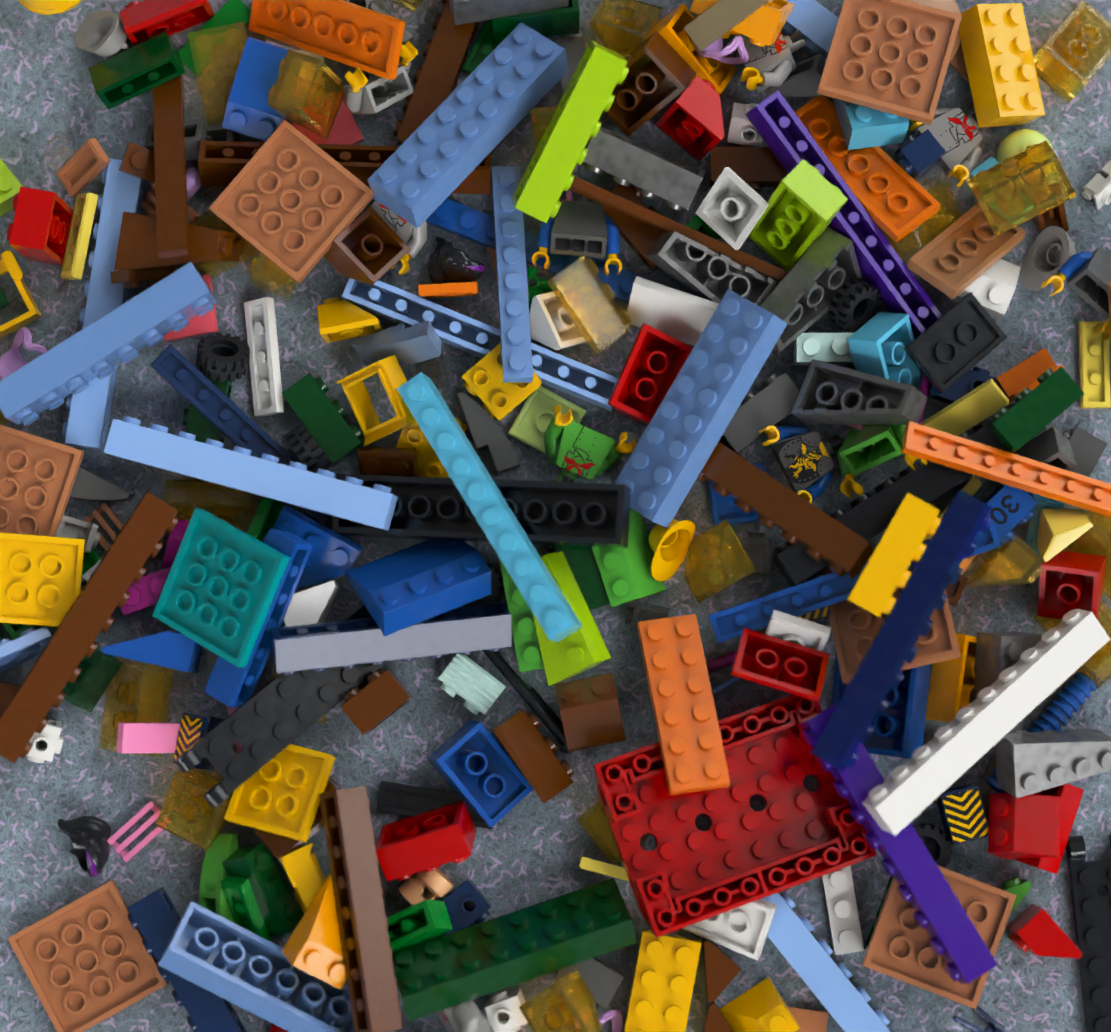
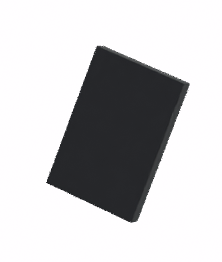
M969 292L903 349L939 394H942L1003 342L1007 336L975 296Z

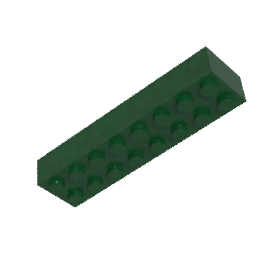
M611 878L392 953L394 976L397 980V986L409 1021L632 945L637 943L632 919L615 879Z

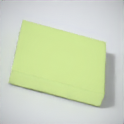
M540 386L528 396L508 435L546 455L543 434L551 419L555 418L554 407L557 405L561 406V415L566 414L568 409L571 408L573 421L578 424L582 421L586 410Z

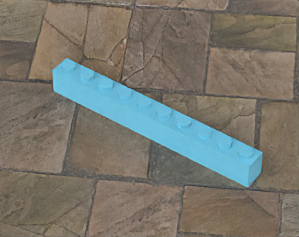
M420 372L398 387L399 394L549 640L558 643L583 627L431 378Z

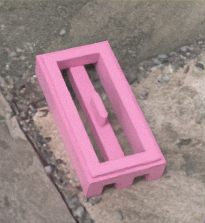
M150 801L107 841L127 863L172 822L153 801ZM152 809L155 814L119 844L117 840ZM160 818L162 823L127 853L125 848Z

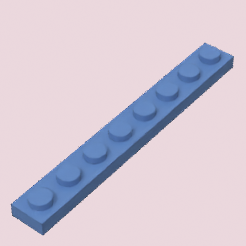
M492 166L491 168L503 383L533 381L523 212L514 207L512 196L521 180L520 166Z

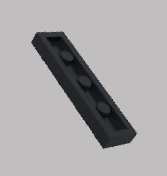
M381 781L376 810L415 816L462 801L463 799L455 792ZM466 803L475 827L493 829Z

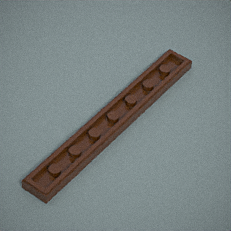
M182 74L153 88L156 240L159 259L189 254Z
M574 177L573 183L569 188L573 192L665 233L675 231L718 254L731 258L736 263L756 270L757 273L781 282L788 273V271L741 250H735L732 246L580 178Z

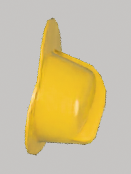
M673 518L668 528L656 524L651 530L648 537V543L654 552L651 563V575L656 581L663 582L672 578L684 561L695 534V525L692 521H678Z

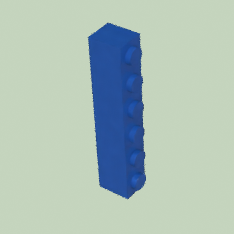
M269 529L268 534L263 540L264 544L290 559L246 667H237L218 656L216 664L208 677V683L204 692L229 707H240L253 696L272 649L271 628L281 627L313 548L312 544L286 530Z

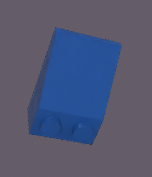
M248 37L228 98L222 128L267 141L284 120L289 122L304 54Z
M177 630L176 632L165 631L102 648V653L191 673H198L203 651L202 645Z
M469 720L427 757L442 778L490 828L533 790L526 777L480 721Z

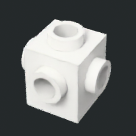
M733 103L727 142L737 143L744 147H761L763 139L745 115L756 107L757 104Z
M49 719L41 734L34 733L29 741L33 746L27 754L28 760L36 763H44L45 760L52 762L54 753L60 754L64 737L60 736L62 729L61 721Z
M520 987L506 992V989H501L489 995L490 999H487L484 1007L485 1010L482 1013L489 1028L492 1027L494 1032H517L521 1029V1025L529 1023L531 1013Z

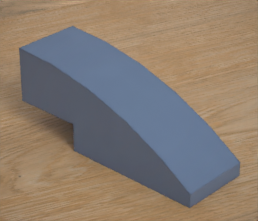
M428 320L409 328L404 323L353 340L352 345L366 366L392 355L396 356L399 365L402 366L439 357L441 355L442 341Z

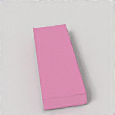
M118 722L116 752L175 753L181 723Z

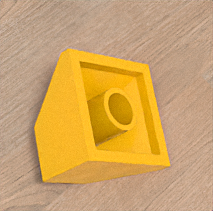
M340 297L323 300L324 304L317 305L320 335L326 343L366 336L382 330L377 317L347 300L341 301Z
M769 977L719 1009L733 1032H796L801 1029V1026Z

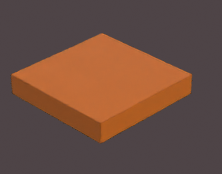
M477 282L418 285V295L422 298L478 296L479 284Z

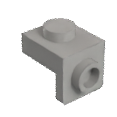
M63 515L56 537L85 539L84 552L90 553L91 548L95 549L98 544L100 532L97 531L98 525Z

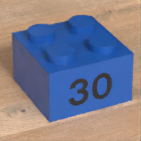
M1001 483L963 523L972 525L992 518L1000 543L1003 546L1015 534L1012 529L1020 524H1025L1035 514L1032 508L1038 502L1028 492Z

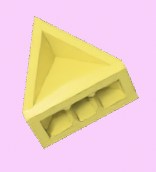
M1041 508L1036 546L1045 562L1049 561L1093 527L1087 513L1083 509Z

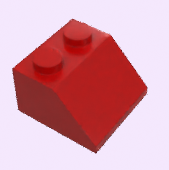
M1060 551L1047 562L1042 559L1040 563L1037 616L1062 619L1067 612L1077 608L1091 611L1098 620L1104 587L1106 556Z
M1009 793L990 794L988 853L1007 860L1059 857L1061 798L1030 794L1020 798H1015Z
M1031 904L1006 926L1011 933L1007 936L1008 939L1018 950L1021 949L1024 953L1029 951L1036 956L1077 959L1084 955L1043 908Z

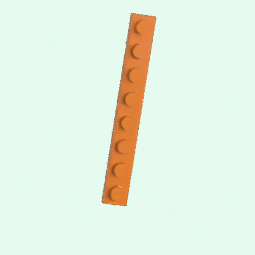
M911 421L905 425L901 448L902 453L1111 517V484Z

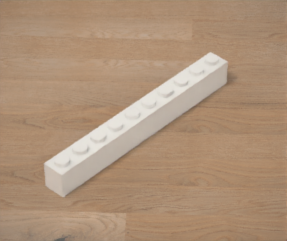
M1076 608L1067 612L1063 616L1062 622L1055 628L1046 631L1042 635L1041 641L1033 648L1025 650L1021 654L1020 660L1012 667L1003 670L999 674L998 680L991 686L982 689L978 693L977 699L969 706L960 709L956 713V718L948 725L939 728L935 732L934 738L926 745L917 748L912 754L913 757L904 765L896 767L891 772V777L882 785L874 787L869 792L868 797L862 804L882 830L896 836L1110 640V637L1091 611Z

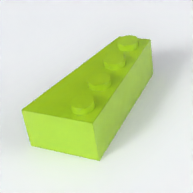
M562 551L546 554L541 559L583 627L560 642H553L549 640L533 614L548 686L564 682L611 658Z

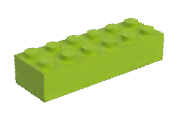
M590 40L512 196L516 209L547 223L549 217L554 218L561 206L559 197L562 191L567 192L573 183L575 176L572 175L574 167L576 164L581 165L588 152V149L585 148L590 137L593 139L596 137L601 127L599 118L603 110L608 112L615 99V95L612 92L616 84L621 85L627 76L629 68L626 67L627 61L622 55Z

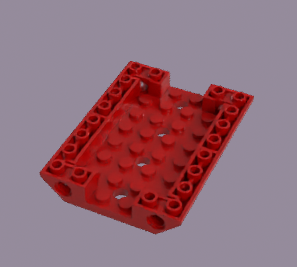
M792 694L719 720L718 724L731 783L729 787L670 795L660 742L593 765L601 805L639 910L655 938L877 856L875 850L869 845L865 837L868 833L862 823L858 824L852 817L849 810L852 807L847 798H842L834 787L836 780L831 772H826L819 763L818 757L820 754L814 745L810 746L802 734L804 728L801 724L822 712L818 701ZM807 775L813 776L817 780V788L814 792L806 790L803 785V780ZM752 795H759L763 799L764 807L761 811H754L750 807L749 801ZM699 814L709 818L710 826L706 831H700L695 825V819ZM644 834H649L655 839V847L652 851H645L640 845V839Z

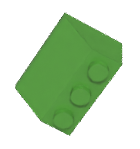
M631 509L628 548L591 547L611 608L666 591L664 582L656 581L651 575V563L654 552L648 543V534L641 514Z

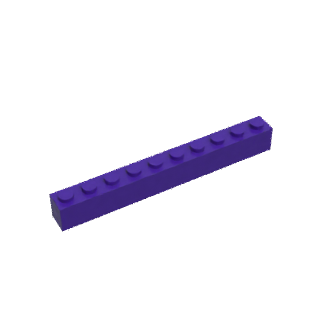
M777 90L746 113V117L788 174L804 159L808 164L817 168L827 181L838 187L842 194L848 198L827 227L852 240L861 274L869 284L881 292L882 296L880 298L882 303L890 313H906L909 315L915 339L942 314L782 94Z
M838 703L802 723L801 725L804 728L802 734L810 746H815L820 754L818 760L822 768L826 772L830 771L836 780L834 782L836 791L842 798H847L852 807L849 809L852 817L858 824L862 823L868 834L865 837L869 845L874 850L878 849L884 860L881 861L883 868L889 876L894 875L900 885L897 887L900 896L905 902L911 903L915 910L913 916L922 929L926 928L931 936L929 942L938 955L942 954L948 965L945 968L949 976L955 982L958 981L959 984H969L998 965L911 822L895 836L882 830L862 804L868 797L869 792L874 787L882 785L885 780Z

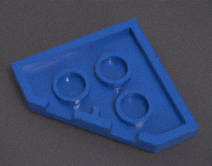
M286 505L282 508L273 527L276 530L289 531L313 545L296 589L345 576L346 571L353 569L363 546Z

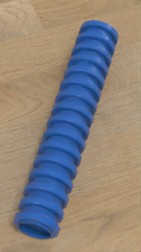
M1076 672L1074 674L1075 678L1068 681L1069 685L1062 688L1063 692L1056 695L1057 699H1053L1050 702L1051 706L1045 708L1044 714L1040 713V719L1038 721L1035 720L1033 722L1034 726L1032 728L1029 727L1027 731L1041 732L1042 730H1053L1054 732H1061L1060 727L1066 726V720L1073 718L1072 713L1079 711L1078 706L1085 704L1084 699L1091 697L1090 692L1097 690L1096 684L1085 674ZM993 769L991 771L992 775L985 778L987 784L999 794L1008 793L997 785L996 769Z

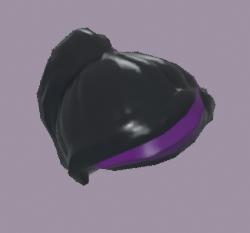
M436 237L435 242L437 246L430 255L428 262L429 277L432 283L472 282L483 276V272L486 271L483 263L471 260L466 252L454 248L452 242L448 243L443 237Z
M80 816L66 821L58 819L59 831L65 833L71 839L73 849L70 850V853L78 858L83 871L88 872L89 876L96 878L102 873L109 858L110 851L107 840L111 834V827L106 821L95 816Z

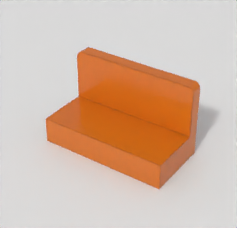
M1046 348L998 376L996 382L1009 399V402L1012 403L1015 401L1014 397L1027 386L1030 390H1033L1040 383L1037 381V378L1046 370L1051 368L1055 371L1061 366L1063 367V365L1061 364L1057 367Z

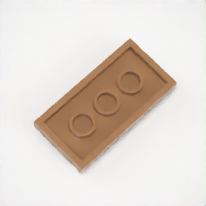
M979 201L912 256L908 261L907 268L951 299H954L1024 240L1026 231L1005 219L982 201Z

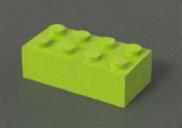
M803 159L781 181L768 200L769 206L748 236L789 272L824 232L848 198L842 194L838 187L827 181L817 168L808 164Z

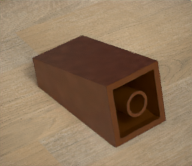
M123 211L114 270L181 268L189 262H192L194 266L237 262L244 251L245 243L243 238L234 230L188 221L189 254L159 259L156 240V215Z

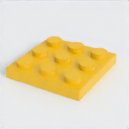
M0 532V623L58 627L80 594L85 539Z
M289 744L234 790L224 819L228 822L307 843L321 802L319 793H324L336 758L328 753Z

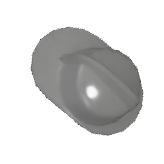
M105 10L92 12L85 18L75 33L74 41L78 48L93 52L104 58H111L119 50L129 49L125 43L127 38L126 32L116 13Z
M1049 226L1042 230L1024 256L1019 277L1024 288L1030 291L1044 289L1041 288L1042 282L1052 276H1057L1059 274L1057 271L1072 255L1076 254V243L1069 239L1068 234L1063 228Z

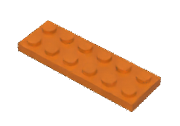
M253 0L248 30L392 80L396 79L406 21L345 0Z
M825 95L816 96L795 111V114L873 221L896 243L940 210L941 204L879 146L847 150L835 105Z
M696 614L639 621L637 624L670 795L729 787L731 783Z

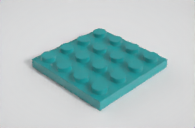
M195 508L152 616L233 665L245 668L290 558L206 510Z

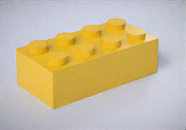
M1022 3L976 4L960 13L959 15H962L959 25V34L978 128L1023 125L1045 115Z
M907 493L847 600L877 617H880L882 613L888 615L897 600L892 597L897 586L903 588L912 573L907 570L911 561L918 562L927 547L922 544L927 534L932 536L942 520L937 517L940 510Z
M642 929L623 1032L686 1031L701 949L700 939L674 934H665L655 938L651 930Z

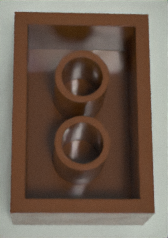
M655 31L625 57L627 61L626 67L629 68L627 76L621 85L616 84L612 92L615 95V99L608 112L604 111L627 137L683 92L697 74L658 31Z

